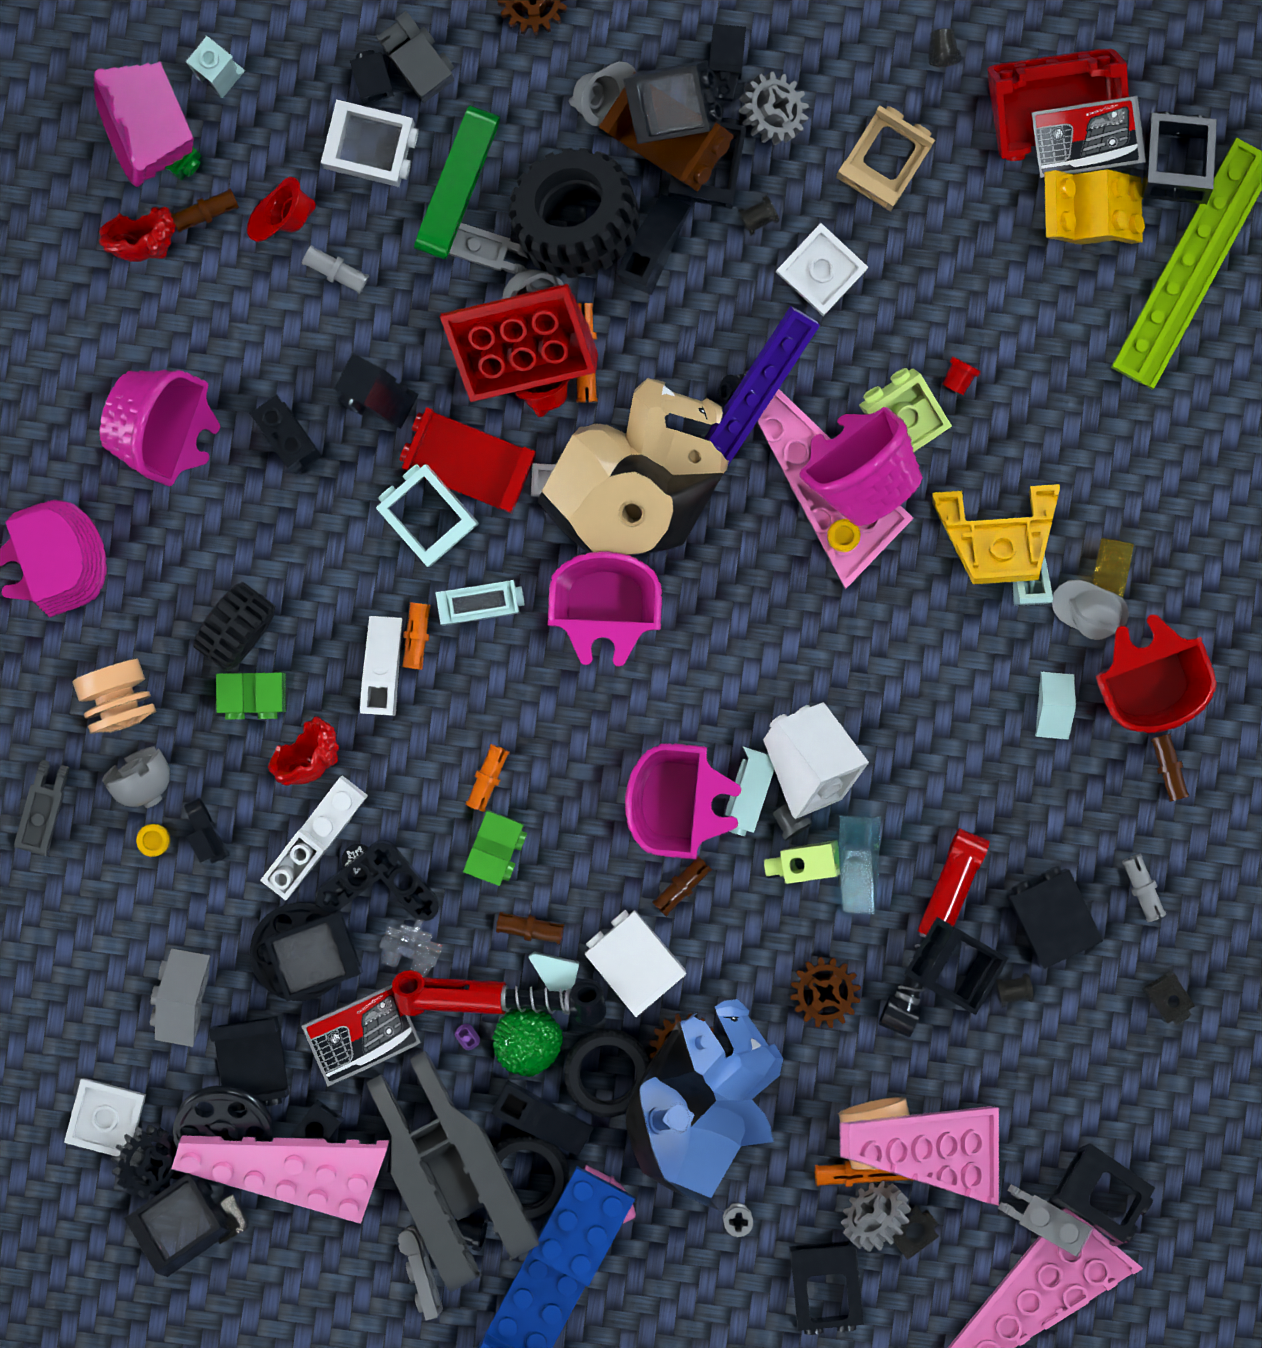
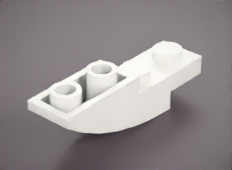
M342 775L260 881L284 900H287L342 832L368 795Z

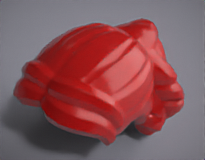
M165 206L161 208L152 207L148 215H142L137 220H132L119 213L100 228L99 233L101 237L98 241L106 253H112L114 256L126 261L141 262L148 258L163 259L166 257L168 248L171 245V237L175 232L176 224L171 217L172 214L169 208Z
M316 716L312 721H307L303 724V733L298 735L297 740L293 744L277 745L268 764L269 772L275 776V780L282 785L289 786L291 784H306L321 777L327 768L338 762L337 752L339 751V744L336 741L335 728L319 716Z

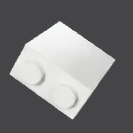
M824 702L812 707L805 705L789 716H786V714L778 716L770 723L771 729L763 739L788 807L795 819L842 800L869 763Z
M624 910L610 922L614 928L605 935L601 931L598 932L586 943L589 949L585 951V955L633 1015L637 1017L684 977L686 970L635 910L630 914Z

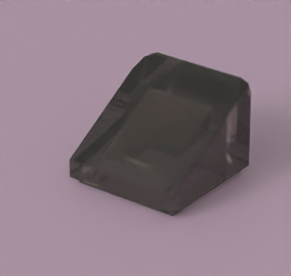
M233 1194L216 1203V1205L220 1204L228 1214L230 1220L226 1223L232 1231L219 1240V1244L248 1229L249 1220ZM204 1210V1213H205V1215H206V1217H207V1219H208V1221H209V1223H210V1226H211V1228H212V1227H213V1224H212V1222L210 1221L208 1215L206 1214V1212H205V1210Z

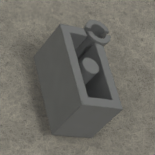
M405 11L395 18L396 22L375 37L381 46L383 45L385 54L424 104L454 81L451 71L455 67L444 52L440 55L437 54L431 46L435 43L433 37L424 26L419 29L412 17Z

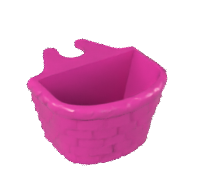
M161 62L152 65L148 63L139 66L137 64L131 67L124 66L118 69L113 67L107 70L97 69L95 71L94 96L97 108L116 157L131 184L139 187L145 180L155 177V174L164 170L166 166L174 164L173 162L183 159L184 155L192 152L194 138Z
M143 370L139 372L127 371L126 374H123L116 381L106 400L100 425L101 445L144 477L166 486H172L182 471L205 465L208 462V452L199 451L196 446L199 433L207 429L210 433L216 434L220 430V423L207 403L208 383L199 377L180 370H160L155 372Z
M883 407L877 412L868 415L844 414L839 417L837 422L839 425L844 426L843 431L837 437L826 440L822 434L814 436L811 440L810 461L799 473L800 478L811 489L816 491L856 526L873 523L894 511L917 490L923 479L916 456L912 451L913 446L908 435L907 426L898 415L887 407Z
M57 499L39 503L12 513L11 517L5 522L11 538L0 548V567L11 561L17 562L21 565L23 578L17 584L4 586L2 588V595L6 598L33 601L45 614H48L49 618L84 606L95 600L103 588L107 574V564L102 538L89 516L71 502L58 501Z
M600 551L575 556L562 564L552 575L549 588L548 626L563 628L568 633L577 656L583 665H589L593 660L591 651L593 642L598 638L605 637L610 639L615 646L614 665L623 666L640 635L645 631H657L661 628V583L654 570L642 561L629 555Z
M660 744L647 750L634 766L625 794V811L628 828L636 843L645 852L658 856L696 860L697 850L703 841L731 831L738 826V820L735 817H719L712 811L711 803L715 796L727 794L736 797L740 795L741 787L708 764L706 757L707 747L685 744Z

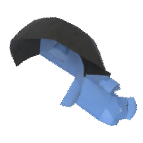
M738 999L726 1000L715 1006L717 1015L734 1048L732 1055L727 1058L725 1057L724 1049L706 1022L694 1017L697 1013L691 1015L686 1021L676 1023L674 1029L648 1065L630 1098L626 1112L628 1135L642 1173L672 1191L716 1209L718 1208L714 1205L711 1198L740 1147L774 1142L771 1126L766 1115L752 1099L780 1076L783 1057L776 1045L767 1044L749 1018V1010Z

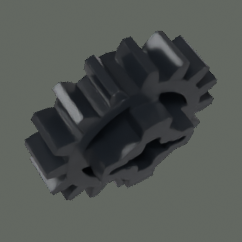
M152 1125L147 1126L146 1132L136 1127L134 1137L125 1134L124 1138L127 1143L124 1146L116 1145L115 1148L120 1151V1155L112 1157L111 1161L118 1165L112 1171V1174L120 1178L117 1184L126 1189V1192L135 1197L138 1194L140 1197L147 1199L149 1192L157 1196L162 1186L165 1188L171 1186L168 1182L170 1178H179V1175L174 1172L175 1170L171 1169L177 1147L175 1146L173 1136L169 1135L168 1131L162 1128L157 1129ZM151 1142H158L162 1147L153 1146ZM133 1176L143 1178L144 1182L135 1181Z

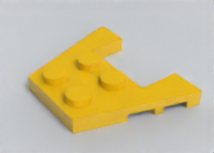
M1059 484L1030 486L1029 496L1032 517L966 521L962 491L935 492L932 494V503L972 584L1039 580L1060 491Z

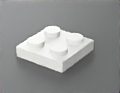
M820 223L776 270V273L824 316L865 273L868 266Z
M82 1078L64 1143L119 1156L120 1151L115 1147L117 1144L124 1146L127 1143L124 1138L125 1134L131 1137L135 1136V1128L139 1124L146 1094Z

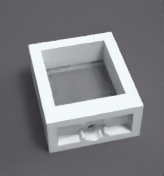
M336 99L321 164L327 170L400 187L401 179L407 180L411 161L406 159L409 147L415 148L419 129L414 128L413 118Z

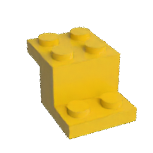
M1108 169L1079 174H1069L1057 170L1045 172L1046 238L1079 245L1113 240L1130 244L1143 242L1145 222L1142 216L1141 177Z

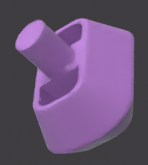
M463 1024L456 1029L455 1037L465 1050H472L479 1045L480 1037L470 1024Z

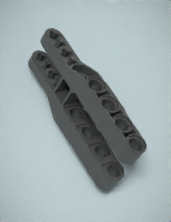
M423 1051L410 1058V1061L438 1119L412 1132L385 1077L381 1074L368 1081L367 1086L392 1136L391 1174L444 1284L450 1292H453L481 1277L479 1268L453 1215L459 1221L485 1207L494 1224L492 1229L503 1242L508 1252L509 1260L540 1245V1242L485 1130L455 1109L427 1052Z

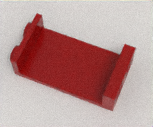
M426 407L424 414L418 412L412 426V431H415L416 434L411 444L406 442L399 461L404 462L402 469L408 471L416 464L420 468L424 464L429 465L449 489L513 514L531 470L532 463L537 455L536 451L526 447L521 448L435 413L433 409Z

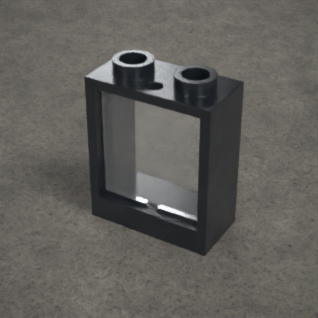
M708 60L639 72L623 79L637 144L709 132L715 123L721 125L722 109L720 103L715 98V75L713 70L709 68Z
M341 910L264 939L265 946L261 947L267 965L273 964L277 975L273 978L275 989L279 996H285L286 1002L363 973Z
M188 1173L124 1218L155 1273L165 1277L170 1276L232 1232L226 1223L230 1220L229 1216L220 1204L216 1205L211 1197V1194L214 1193L213 1189L205 1178H199Z

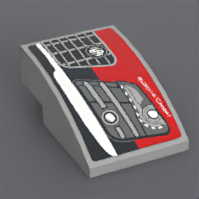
M1138 96L1032 112L1040 178L1045 177V172L1054 170L1071 174L1146 162Z
M392 984L302 1025V1029L327 1086L355 1075L421 1043L410 1016L402 1014L397 1008Z

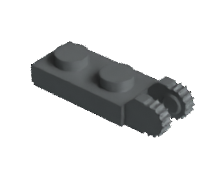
M41 760L34 784L30 785L14 843V848L43 856L48 855L65 794L63 790L69 774V767L62 765L57 771L54 788L43 787L50 770V762L46 760Z

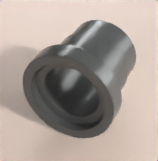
M787 803L773 812L778 825L783 831L781 836L785 841L797 836L812 825L811 820L804 816L795 819Z

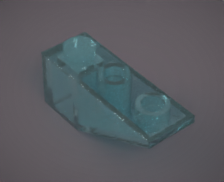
M851 814L840 816L839 863L843 912L876 914L881 816Z

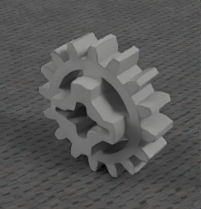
M770 72L765 77L760 74L744 87L746 92L740 96L739 100L745 103V105L739 109V113L747 115L743 125H752V136L760 133L762 134L761 142L765 143L772 138L773 144L777 145L783 140L785 142L790 141L804 129L802 124L808 120V116L802 112L809 105L801 103L800 98L805 93L804 91H795L796 81L788 84L786 83L785 74L776 79L775 73Z
M881 1181L878 1187L871 1182L869 1190L866 1192L860 1188L858 1190L860 1196L857 1199L853 1197L849 1199L852 1204L851 1208L843 1210V1213L848 1216V1218L841 1221V1224L846 1228L843 1232L844 1235L857 1248L863 1247L867 1252L871 1251L873 1245L878 1250H882L883 1242L885 1241L893 1244L892 1236L895 1233L898 1235L903 1234V1231L900 1229L901 1224L909 1223V1219L904 1215L911 1211V1208L906 1204L908 1198L895 1184L888 1185L885 1181Z

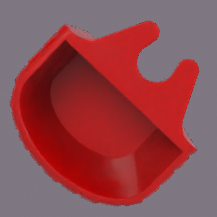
M1152 614L1146 620L1153 633V640L1150 645L1145 648L1134 646L1130 640L1128 628L1125 626L1118 627L1115 632L1112 665L1109 669L1095 676L1112 718L1125 729L1143 733L1171 730L1194 719L1195 716L1205 710V707L1213 697L1217 685L1214 669L1207 655L1205 645L1202 643V637L1190 640L1184 639L1159 616Z

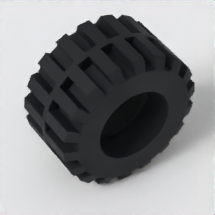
M241 582L235 585L220 599L206 617L195 636L193 647L224 671L234 668L251 651L269 626L274 616L275 605L246 583Z

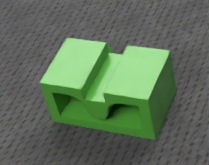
M285 673L216 674V713H225V720L245 719V713H258V719H278V712H286Z
M487 810L463 872L497 886H500L503 880L509 882L516 863L510 861L515 849L521 851L528 834L522 831L524 824Z

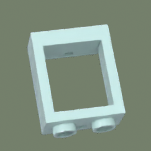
M416 464L402 476L406 481L401 486L395 489L392 485L378 497L381 503L376 509L423 563L430 567L479 523L429 465L424 464L420 468ZM424 477L462 519L428 550L423 548L389 509Z

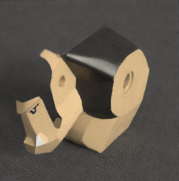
M647 378L634 390L627 432L624 433L603 424L579 427L570 438L541 491L538 503L569 538L589 553L609 551L633 556L669 550L684 545L722 475L727 471L729 460L725 459L711 441L666 428L665 416L671 413L710 425L720 424L723 414L722 406L708 398L700 401L672 392L665 387L664 381Z

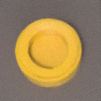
M848 519L837 520L830 526L827 532L829 545L838 552L853 550L858 545L861 537L858 526L851 523Z
M159 824L144 826L140 829L136 838L138 849L141 853L150 857L165 853L171 842L169 832Z

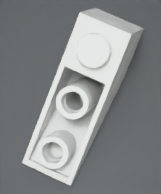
M369 616L360 713L396 716L402 618Z

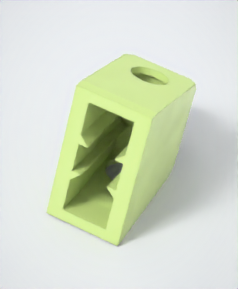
M838 840L786 848L780 851L781 857L764 860L767 879L784 876L786 884L836 877L843 872ZM795 859H802L805 868L798 869L795 866Z

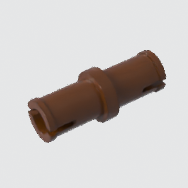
M230 188L206 200L203 197L197 199L198 203L171 214L178 232L181 233L183 230L205 221L209 224L213 222L212 218L233 209H238L239 206Z
M1171 733L1151 739L1159 764L1157 772L1162 774L1169 802L1189 797L1181 768L1184 766L1182 761H1178Z
M697 856L696 860L678 877L674 875L670 879L672 883L652 903L667 917L686 896L690 897L693 894L692 889L712 869Z
M504 912L499 913L496 926L497 933L522 936L526 941L538 939L559 945L561 944L564 924L537 920L536 916L529 915L527 918Z

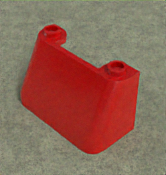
M1096 49L1007 62L988 68V82L999 155L1002 159L1006 158L1007 161L1025 159L1026 154L1031 152V147L1036 146L1032 112L1129 97L1127 63L1113 49Z

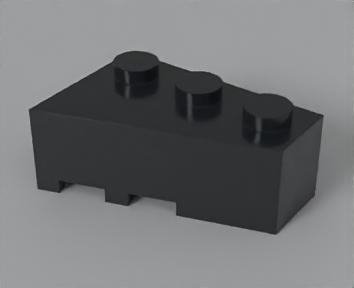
M353 353L334 388L340 395L338 400L342 401V404L349 410L359 415H363L364 411H367L400 429L419 395L408 389V386L401 382L399 384L396 383L397 378L383 368Z

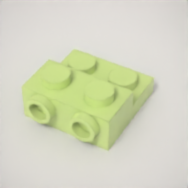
M903 368L895 372L890 378L892 383L883 389L879 386L870 389L863 396L865 401L859 404L865 415L875 413L883 407L889 408L898 415L907 426L913 452L952 427L922 375L913 368L909 371L907 368Z

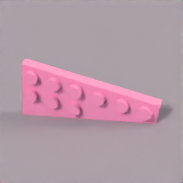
M778 389L757 423L840 581L846 589L912 521L913 517L900 505L883 518H879L877 521L867 525L858 526L861 537L858 545L849 552L834 550L827 540L828 529L837 520L846 518L816 491L811 489L799 476L800 471L810 461L812 438L818 434H822L826 440L831 438Z
M987 1106L840 1123V1157L999 1206L998 1107Z
M181 1136L171 1169L361 1224L389 1141L377 1140L376 1144H359V1140H347L346 1143H328L325 1139L273 1138L272 1142L256 1141L255 1137H243L242 1141H225L221 1136Z
M1061 1208L1062 1211L1094 1228L1068 1208ZM1095 1228L1078 1257L1039 1235L948 1348H1015L1018 1345L1021 1346L1044 1329L1047 1330L1088 1304L1091 1299L1106 1290L1109 1291L1117 1286L1118 1282L1131 1274H1136L1143 1268L1120 1248L1110 1245V1240Z

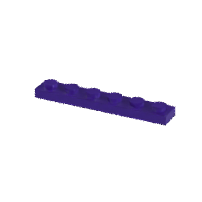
M792 306L789 307L722 410L723 414L720 424H713L704 438L711 441L725 459L729 460L728 465L820 327L816 320Z

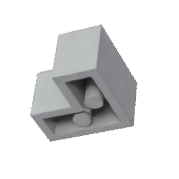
M171 949L168 961L162 960L158 980H161L160 986L154 985L151 995V1005L155 1006L151 1013L150 1026H155V1040L190 1047L194 1046L201 1023L202 998L209 978L210 955Z

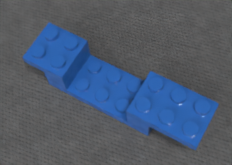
M577 1166L554 1210L546 1218L537 1235L540 1245L529 1250L477 1348H553L585 1286L589 1287L633 1205L635 1196Z

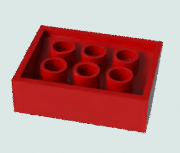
M568 283L440 314L442 325L470 402L596 373L598 352L589 325Z

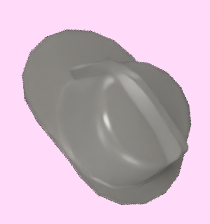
M618 61L598 72L582 76L574 87L573 96L568 100L569 104L575 107L590 125L600 126L625 87L623 79L636 72L635 68L627 62Z
M1079 579L1068 580L1059 585L1053 593L1052 607L1057 617L1065 624L1078 629L1082 635L1089 639H1106L1115 634L1118 627L1125 626L1127 623L1129 611L1123 598L1090 582Z

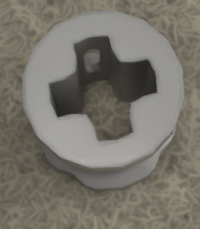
M732 1203L725 1209L723 1221L727 1232L735 1237L747 1235L753 1227V1217L746 1205ZM736 1213H742L743 1219H747V1221H741L740 1227H735L734 1222L729 1220L735 1218Z

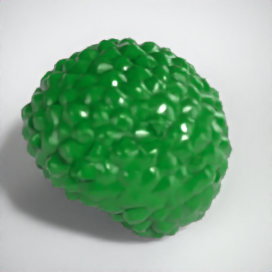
M512 1008L500 1018L499 1023H497L492 1037L494 1040V1053L502 1067L513 1074L527 1077L539 1074L549 1068L560 1053V1047L563 1043L562 1030L556 1020L550 1014H546L545 1011L536 1013L533 1009H526L524 1012H521L518 1008Z

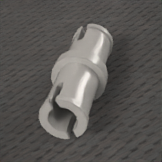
M312 245L307 250L302 261L303 265L328 276V281L333 283L335 280L359 294L369 278L368 274H364L345 264L344 259L338 256L335 259L314 248Z
M1136 854L1129 857L1130 860L1128 858L1124 859L1122 864L1132 883L1133 888H1131L1133 896H1137L1146 921L1152 922L1158 920V916L1164 917L1166 911L1163 909L1155 890L1157 888L1156 881L1151 880L1142 859V854Z

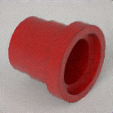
M952 356L949 361L952 365L942 384L964 396L974 377H978L981 371Z

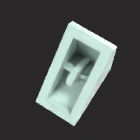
M1045 554L1039 580L1013 582L1014 606L1039 605L1053 602Z
M1041 672L1035 737L1069 739L1076 709L1074 674Z
M533 952L528 956L549 991H559L561 988L563 992L567 988L571 989L574 986L580 962L540 952Z

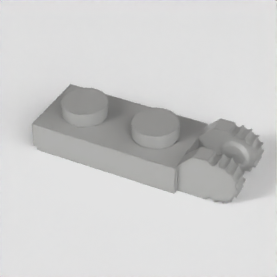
M464 223L460 224L449 255L498 271L504 270L512 274L528 270L522 265L504 261L508 250L526 257L520 244L511 242L510 238Z
M1011 1184L1008 1189L1011 1195L1018 1199H1023L1030 1204L1024 1214L1016 1211L1011 1205L1002 1202L998 1209L1020 1221V1225L1078 1257L1094 1228L1036 1195L1031 1196Z
M409 1225L398 1234L399 1249L409 1259L406 1262V1270L410 1281H415L418 1291L415 1294L417 1309L419 1313H424L425 1320H430L439 1316L443 1306L423 1238L417 1226Z

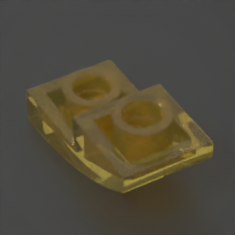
M1101 538L1091 583L1123 598L1134 544Z

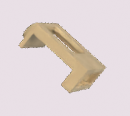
M879 106L847 160L844 161L839 169L836 178L891 212L935 140L930 137L931 132L919 124L912 126L902 120L904 116L898 110L887 106L886 109ZM884 127H890L915 144L913 153L898 177L894 180L886 178L867 166L863 161L867 151Z

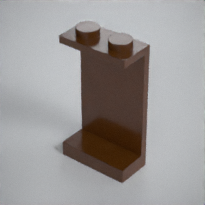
M650 83L660 128L702 120L701 114ZM625 87L599 126L600 129L697 192L709 180L712 169L719 158L727 152L730 141L734 137L721 125L715 123L709 132L637 144Z

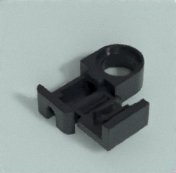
M197 798L185 804V811L196 831L187 836L199 862L202 863L211 858L210 861L213 864L230 856L203 801Z

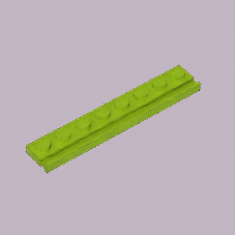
M1237 137L1234 139L1214 176V188L1208 203L1198 205L1111 366L1112 369L1138 383L1144 384L1151 390L1155 388L1262 191L1261 150Z

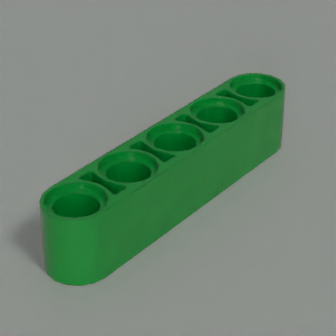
M471 105L468 106L419 229L414 249L444 260L447 259L497 132L500 116Z

